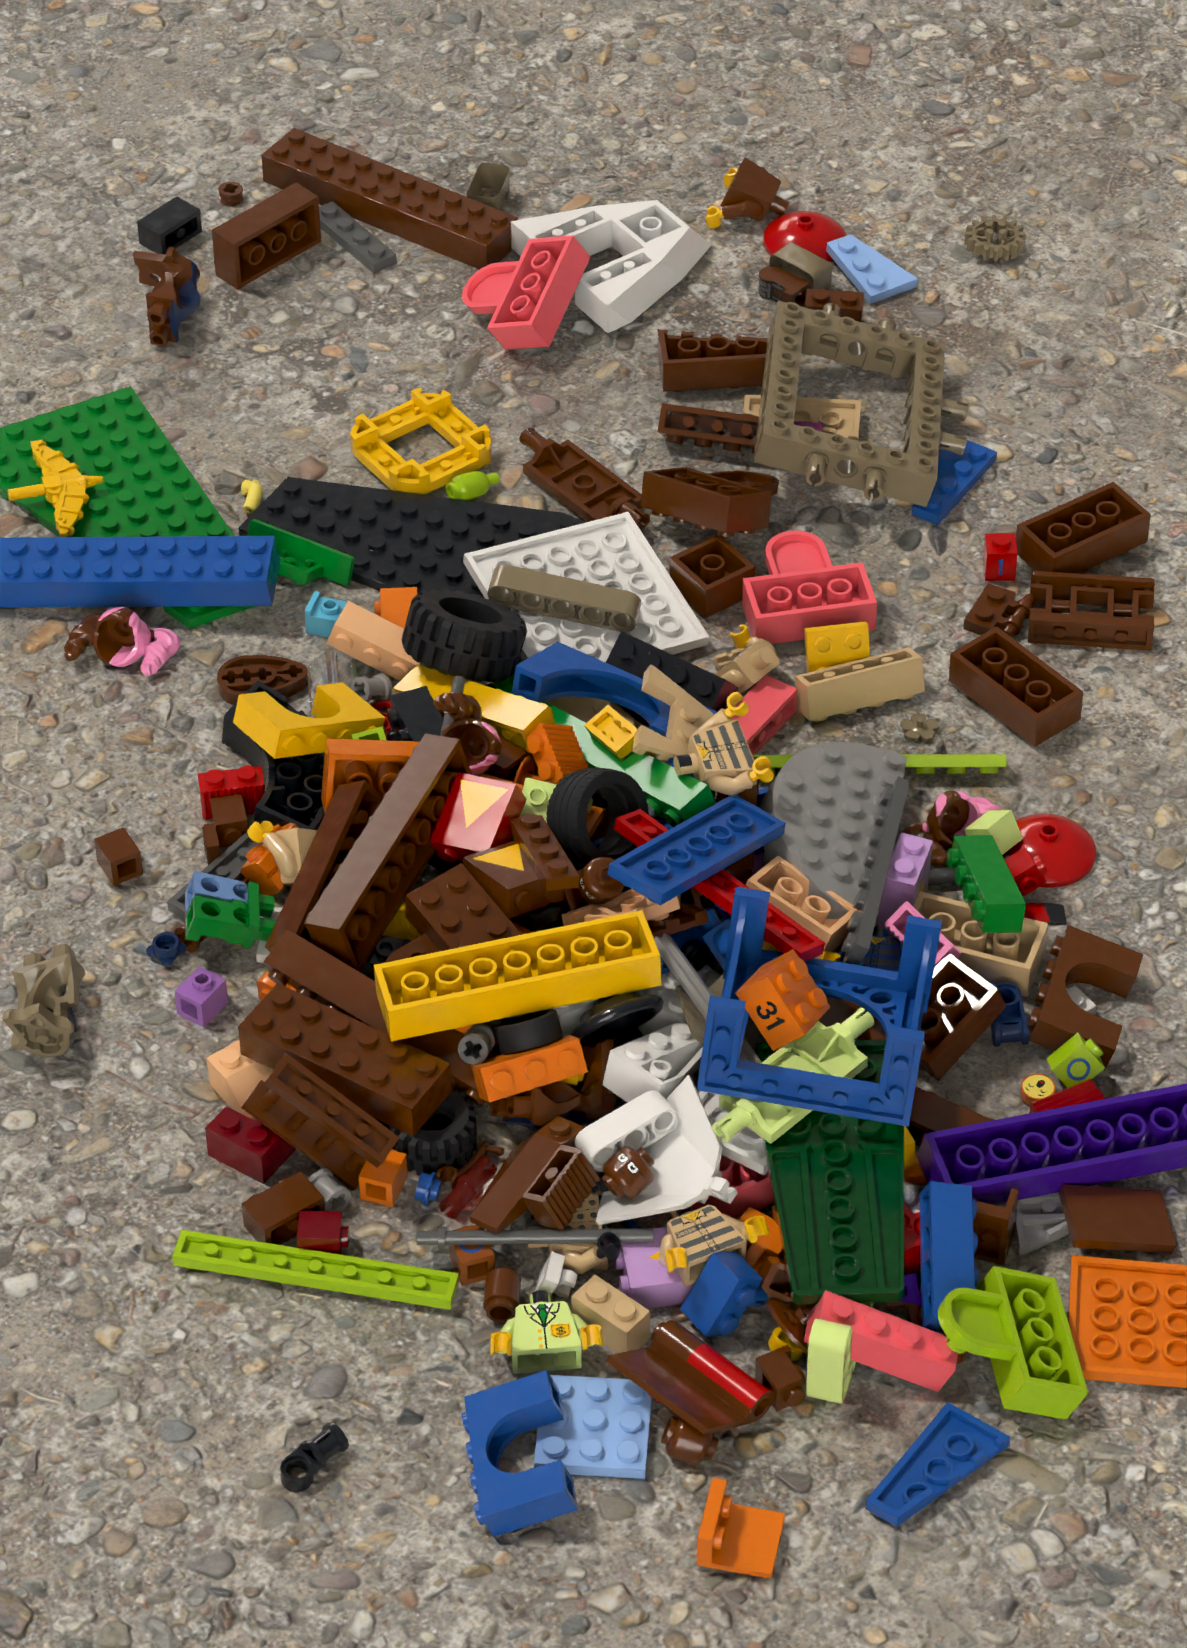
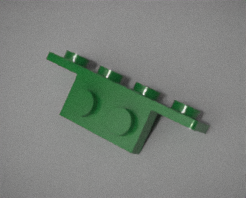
M257 519L249 522L247 536H275L280 557L278 575L288 577L293 583L299 585H307L320 577L345 586L351 583L355 560L353 556Z

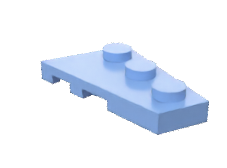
M851 234L827 242L826 252L857 290L864 292V298L869 304L916 288L918 285V278Z

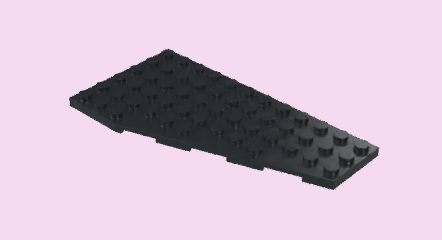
M287 477L238 528L239 536H247L249 522L257 519L351 555L355 558L351 580L378 591L381 588L417 587L418 594L428 589H449L450 591L459 590L468 594H477L484 598L463 563L465 553L586 523V521L562 512Z

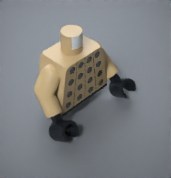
M596 1171L600 1181L596 1182L597 1186L592 1187V1193L584 1199L585 1202L580 1203L581 1207L577 1208V1212L573 1214L571 1222L564 1229H606L605 1224L598 1225L596 1223L602 1194L598 1195L597 1191H609L601 1180L604 1176L603 1171ZM535 1226L526 1227V1230H554V1228ZM609 1231L603 1233L598 1238L597 1243L527 1244V1248L548 1247L549 1256L551 1252L565 1256L563 1268L578 1274H584L591 1269H608V1259L616 1260L620 1255V1250L616 1246L620 1245L621 1241L613 1232Z

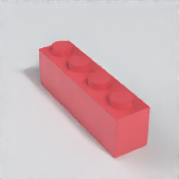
M768 675L762 677L757 684L752 685L742 701L736 704L735 707H738L741 703L746 702L749 705L748 713L742 717L736 715L732 717L733 720L738 719L752 755L757 754L796 713L797 688Z
M826 1290L819 1302L809 1312L804 1337L805 1343L809 1344L812 1325L815 1318L852 1326L851 1360L935 1392H939L955 1372L958 1353L948 1347L946 1335Z

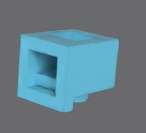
M314 591L305 609L306 634L329 638L334 624L347 601L321 597L320 592Z

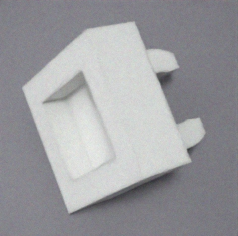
M551 1252L540 1271L535 1291L544 1290L550 1293V1296L554 1292L559 1297L568 1298L571 1287L574 1288L578 1274L571 1270H562L565 1256Z

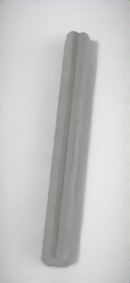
M665 933L662 937L656 936L654 940L660 957L706 1019L710 995H714L671 936ZM744 1038L739 1060L761 1063L760 1058Z

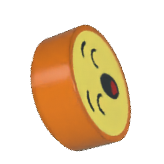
M1032 1074L1023 1079L1020 1095L1022 1100L1030 1106V1103L1054 1094L1056 1086L1050 1077L1043 1074Z

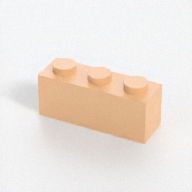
M349 600L334 624L326 643L399 681L417 664H422L421 662H416L412 659L411 655L405 652L401 640L404 628Z

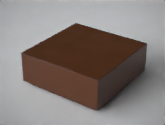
M215 823L204 824V827H202L208 865L220 856Z

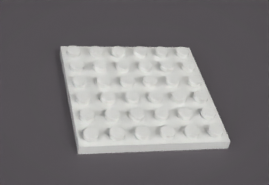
M629 512L464 554L463 563L486 599H489L487 592L494 569L499 565L516 566L635 593L641 599V607L635 628L625 633L672 655L708 645L709 635ZM510 608L511 611L517 612L520 618H523L527 627V634L520 655L523 661L554 643L560 642L606 663L620 632Z

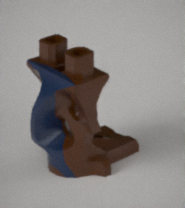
M173 247L168 248L166 255L134 251L133 260L140 271L138 273L139 283L154 286L152 292L146 294L150 343L159 346H166L168 341L177 343L179 341L178 328L181 321L195 313L200 305L201 299L197 290L200 270L194 262L179 255Z
M604 1039L597 1044H587L582 1047L588 1072L584 1073L583 1081H578L574 1089L565 1083L557 1081L490 1102V1116H503V1122L525 1126L536 1132L557 1116L583 1125L595 1122L613 1112L615 1099L618 1095L607 1089L602 1083L610 1050L614 1049V1039Z

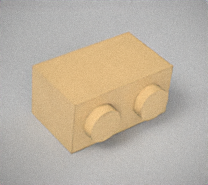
M593 1275L571 1296V1313L578 1314L587 1325H600L604 1345L615 1353L639 1349L650 1339V1311L597 1275Z

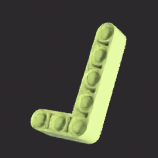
M863 1302L861 1304L873 1308L875 1302ZM815 1318L808 1344L806 1396L839 1404L844 1403L856 1362L851 1360L852 1326Z

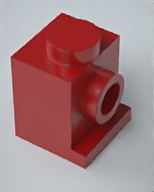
M1026 847L1004 859L1022 897L1035 891L1047 882L1044 874L1048 872V869L1040 856L1032 857Z

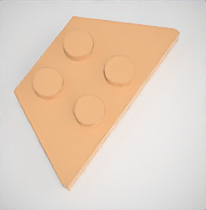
M631 889L618 894L609 903L603 905L592 903L564 913L561 916L564 926L643 910L647 921H659L669 917L670 912L680 909L681 894L659 905Z

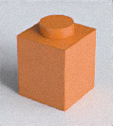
M391 1149L378 1168L366 1160L359 1174L360 1199L394 1207L408 1177L406 1154Z

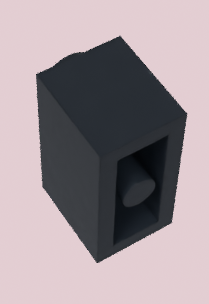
M176 196L137 221L139 244L157 254L166 255L169 247L176 249L202 232L200 209Z

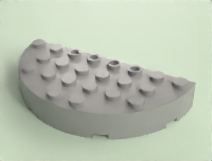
M830 742L808 747L792 756L783 765L760 802V809L786 823L784 834L763 846L765 853L762 858L765 865L778 855L799 870L810 881L808 896H819L830 904L831 909L826 919H839L849 912L826 891H833L853 905L856 895L862 889L858 886V882L863 871L867 868L863 865L869 849L872 847L868 842L873 830L877 826L874 824V819L879 808L883 806L879 804L880 796L886 786L892 787L898 776L904 777L907 758L900 756L893 750L887 751L878 747L851 742Z

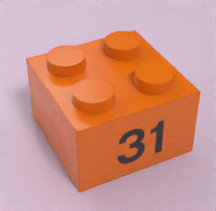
M794 949L762 965L736 991L739 1000L746 1001V1011L772 1051L806 1035L830 1008L825 993L817 987L808 973L807 965L798 957Z

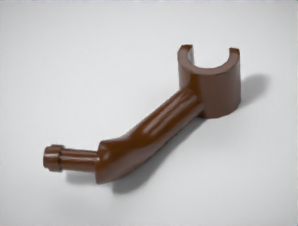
M488 1141L483 1142L471 1159L459 1169H455L452 1166L441 1167L437 1171V1180L442 1181V1183L451 1181L452 1190L455 1191L458 1189V1181L478 1168L487 1152L502 1156L505 1149L503 1147L489 1146Z

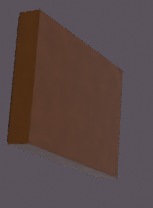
M1062 1184L1059 1196L1074 1248L1173 1254L1177 1245L1161 1191Z

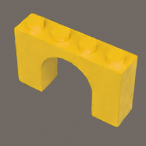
M342 682L317 685L311 714L316 718L302 716L287 710L266 692L239 694L233 723L274 759L323 753L325 752L326 738L352 739V734L383 726L385 717Z

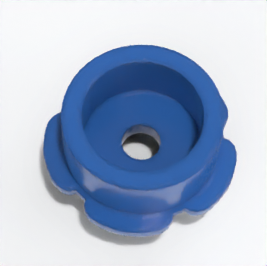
M435 1172L431 1175L421 1173L418 1180L415 1200L424 1202V1206H428L430 1200L437 1202L440 1194L442 1181L436 1180L437 1175Z

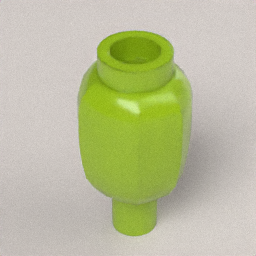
M480 471L463 473L455 476L451 483L446 484V493L449 498L472 501L483 496L490 486L498 484L500 478L496 472L487 475Z

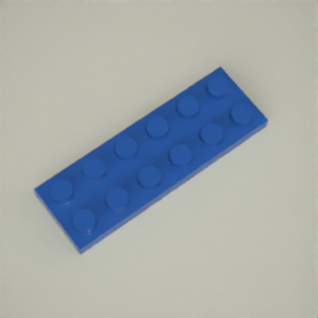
M737 795L729 796L609 863L607 875L618 880L622 885L630 887L647 897L651 902L662 905L784 834L786 823Z

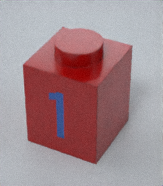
M1015 533L985 534L983 550L985 581H1015L1018 555Z

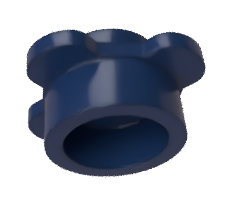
M163 932L153 938L152 945L147 947L146 952L149 957H155L161 961L162 965H171L177 956L184 954L187 949L185 943H179V939L175 934Z

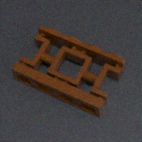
M1032 571L1030 594L1035 597L1037 602H1045V609L1030 608L1027 643L1151 651L1154 616L1138 615V609H1153L1155 580L1153 578ZM1077 604L1106 606V613L1076 611Z

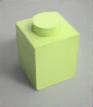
M989 810L964 829L967 836L992 835L1002 855L1023 839L1012 810Z

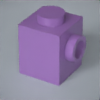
M200 966L174 991L177 1014L202 1027H205L228 1004L226 980L219 974L210 972Z

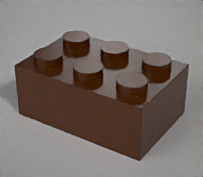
M949 952L934 968L927 1013H923L921 1031H924L925 1034L919 1067L938 1081L1006 1008L1004 1000L996 987Z

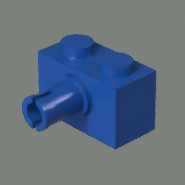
M713 1252L680 1310L705 1337L730 1336L738 1327L739 1319L746 1307L763 1306L765 1303L758 1300L767 1301L768 1294L759 1286L763 1280L761 1276L738 1252Z

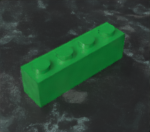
M954 836L953 846L947 852V865L949 868H952L955 874V882L957 885H960L963 891L964 901L971 908L973 920L977 921L982 933H1021L1026 903L993 836Z

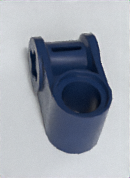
M1009 982L996 984L994 987L999 990L1006 1008L990 1024L993 1046L999 1047L1001 1043L1021 1042L1022 1045H1028V1018L1024 1011L1020 989Z

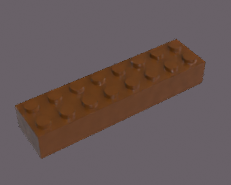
M425 733L418 746L413 749L412 755L403 769L399 771L395 782L389 791L385 793L379 807L369 818L363 832L353 843L349 854L343 863L339 865L333 879L323 890L317 904L307 915L304 924L312 943L359 972L403 904L406 895L411 891L436 851L430 843V839L458 772L472 775L460 739Z

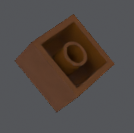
M716 535L670 557L669 575L685 600L702 616L707 618L742 601L743 578L755 577V566L722 536Z

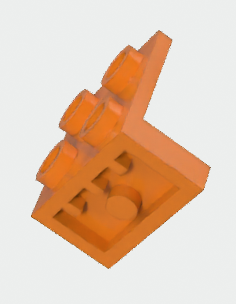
M712 1478L697 1537V1566L771 1578L784 1527L785 1514L732 1504L733 1497L727 1496V1480Z

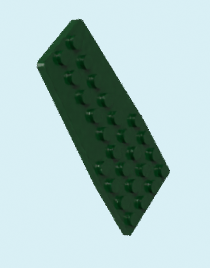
M886 1039L855 1040L856 1048L868 1057V1065L852 1079L880 1083ZM756 1043L755 1051L761 1063L777 1051H772L768 1043ZM813 1110L772 1144L763 1139L792 1300L796 1304H817L826 1290L858 1303L900 1301L904 1293V1126Z

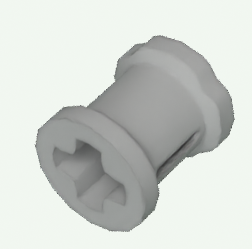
M384 674L375 675L373 678L365 676L355 677L352 680L351 689L367 703L370 700H389L392 694V683Z
M320 1169L308 1179L324 1196L325 1210L341 1212L349 1204L351 1199L350 1191L346 1187L340 1186L334 1180L333 1173L329 1169Z

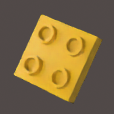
M866 621L804 628L807 673L870 657L869 628Z

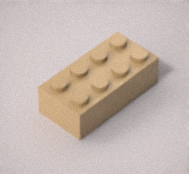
M922 891L919 892L913 907L925 918L942 921L941 933L962 952L957 958L989 983H994L995 985L1002 982L1012 983L1020 989L1021 996L1028 997L1046 952L1048 923L1024 917L1021 933H982L977 921L972 918L971 908L968 903Z

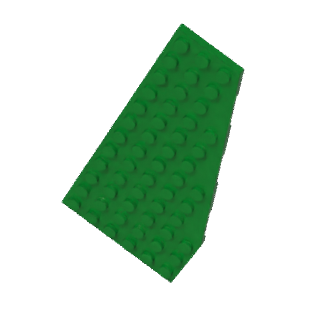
M131 386L0 428V495L6 501L9 500L8 489L42 484V469L36 465L33 459L30 441L43 440L46 442L47 447L54 451L59 450L63 452L66 460L79 466L78 471L82 475L103 477L102 483L86 489V494L89 495V502L84 504L81 510L84 512V516L75 523L74 534L67 537L234 536ZM45 495L13 501L38 518L40 525L60 537L58 530H56L54 519L55 508L52 503L46 501ZM255 606L164 607V611L190 629Z

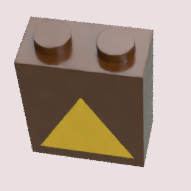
M516 840L463 857L464 867L508 919L546 907L551 902L557 903L565 900V889L546 892Z

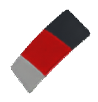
M1026 903L1025 918L1040 922L1067 923L1064 906L1061 904Z

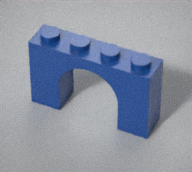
M545 1370L465 1396L466 1412L462 1413V1422L470 1437V1442L466 1443V1451L470 1462L474 1466V1472L470 1473V1481L474 1492L478 1496V1502L474 1503V1511L479 1524H485L493 1537L577 1511L574 1480L561 1460L518 1473L499 1470L501 1455L513 1439L527 1431L564 1420L560 1391L549 1372Z

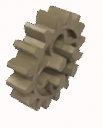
M992 215V219L981 216V221L972 220V225H967L964 244L967 245V251H973L974 257L982 255L984 261L989 258H993L994 262H998L999 258L1009 261L1010 255L1018 257V252H1023L1026 233L1023 232V226H1017L1016 220L1008 222L1006 216L1002 217V219H997L996 215ZM993 232H997V245L993 244Z

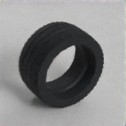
M586 768L573 771L559 781L553 789L549 804L547 805L546 821L571 863L585 867L592 859L609 857L616 860L638 848V846L614 830L615 820L617 817L638 809L648 814L649 809L642 788L632 776L614 769ZM599 788L605 795L609 806L610 822L605 838L596 848L591 842L586 829V812L589 800Z

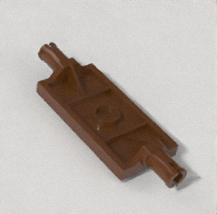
M529 427L528 431L525 429L521 433L520 442L535 452L533 459L523 464V474L585 521L590 522L629 512L640 530L649 524L650 516L640 510L643 508L640 507L641 493L570 440L558 444L551 438H544L532 427Z

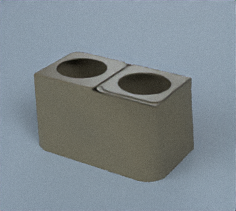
M481 163L469 186L467 197L502 211L510 192L509 167L502 164ZM488 192H499V195L493 198L483 197Z
M792 242L769 258V266L778 267L810 282V289L828 290L831 287L832 263Z

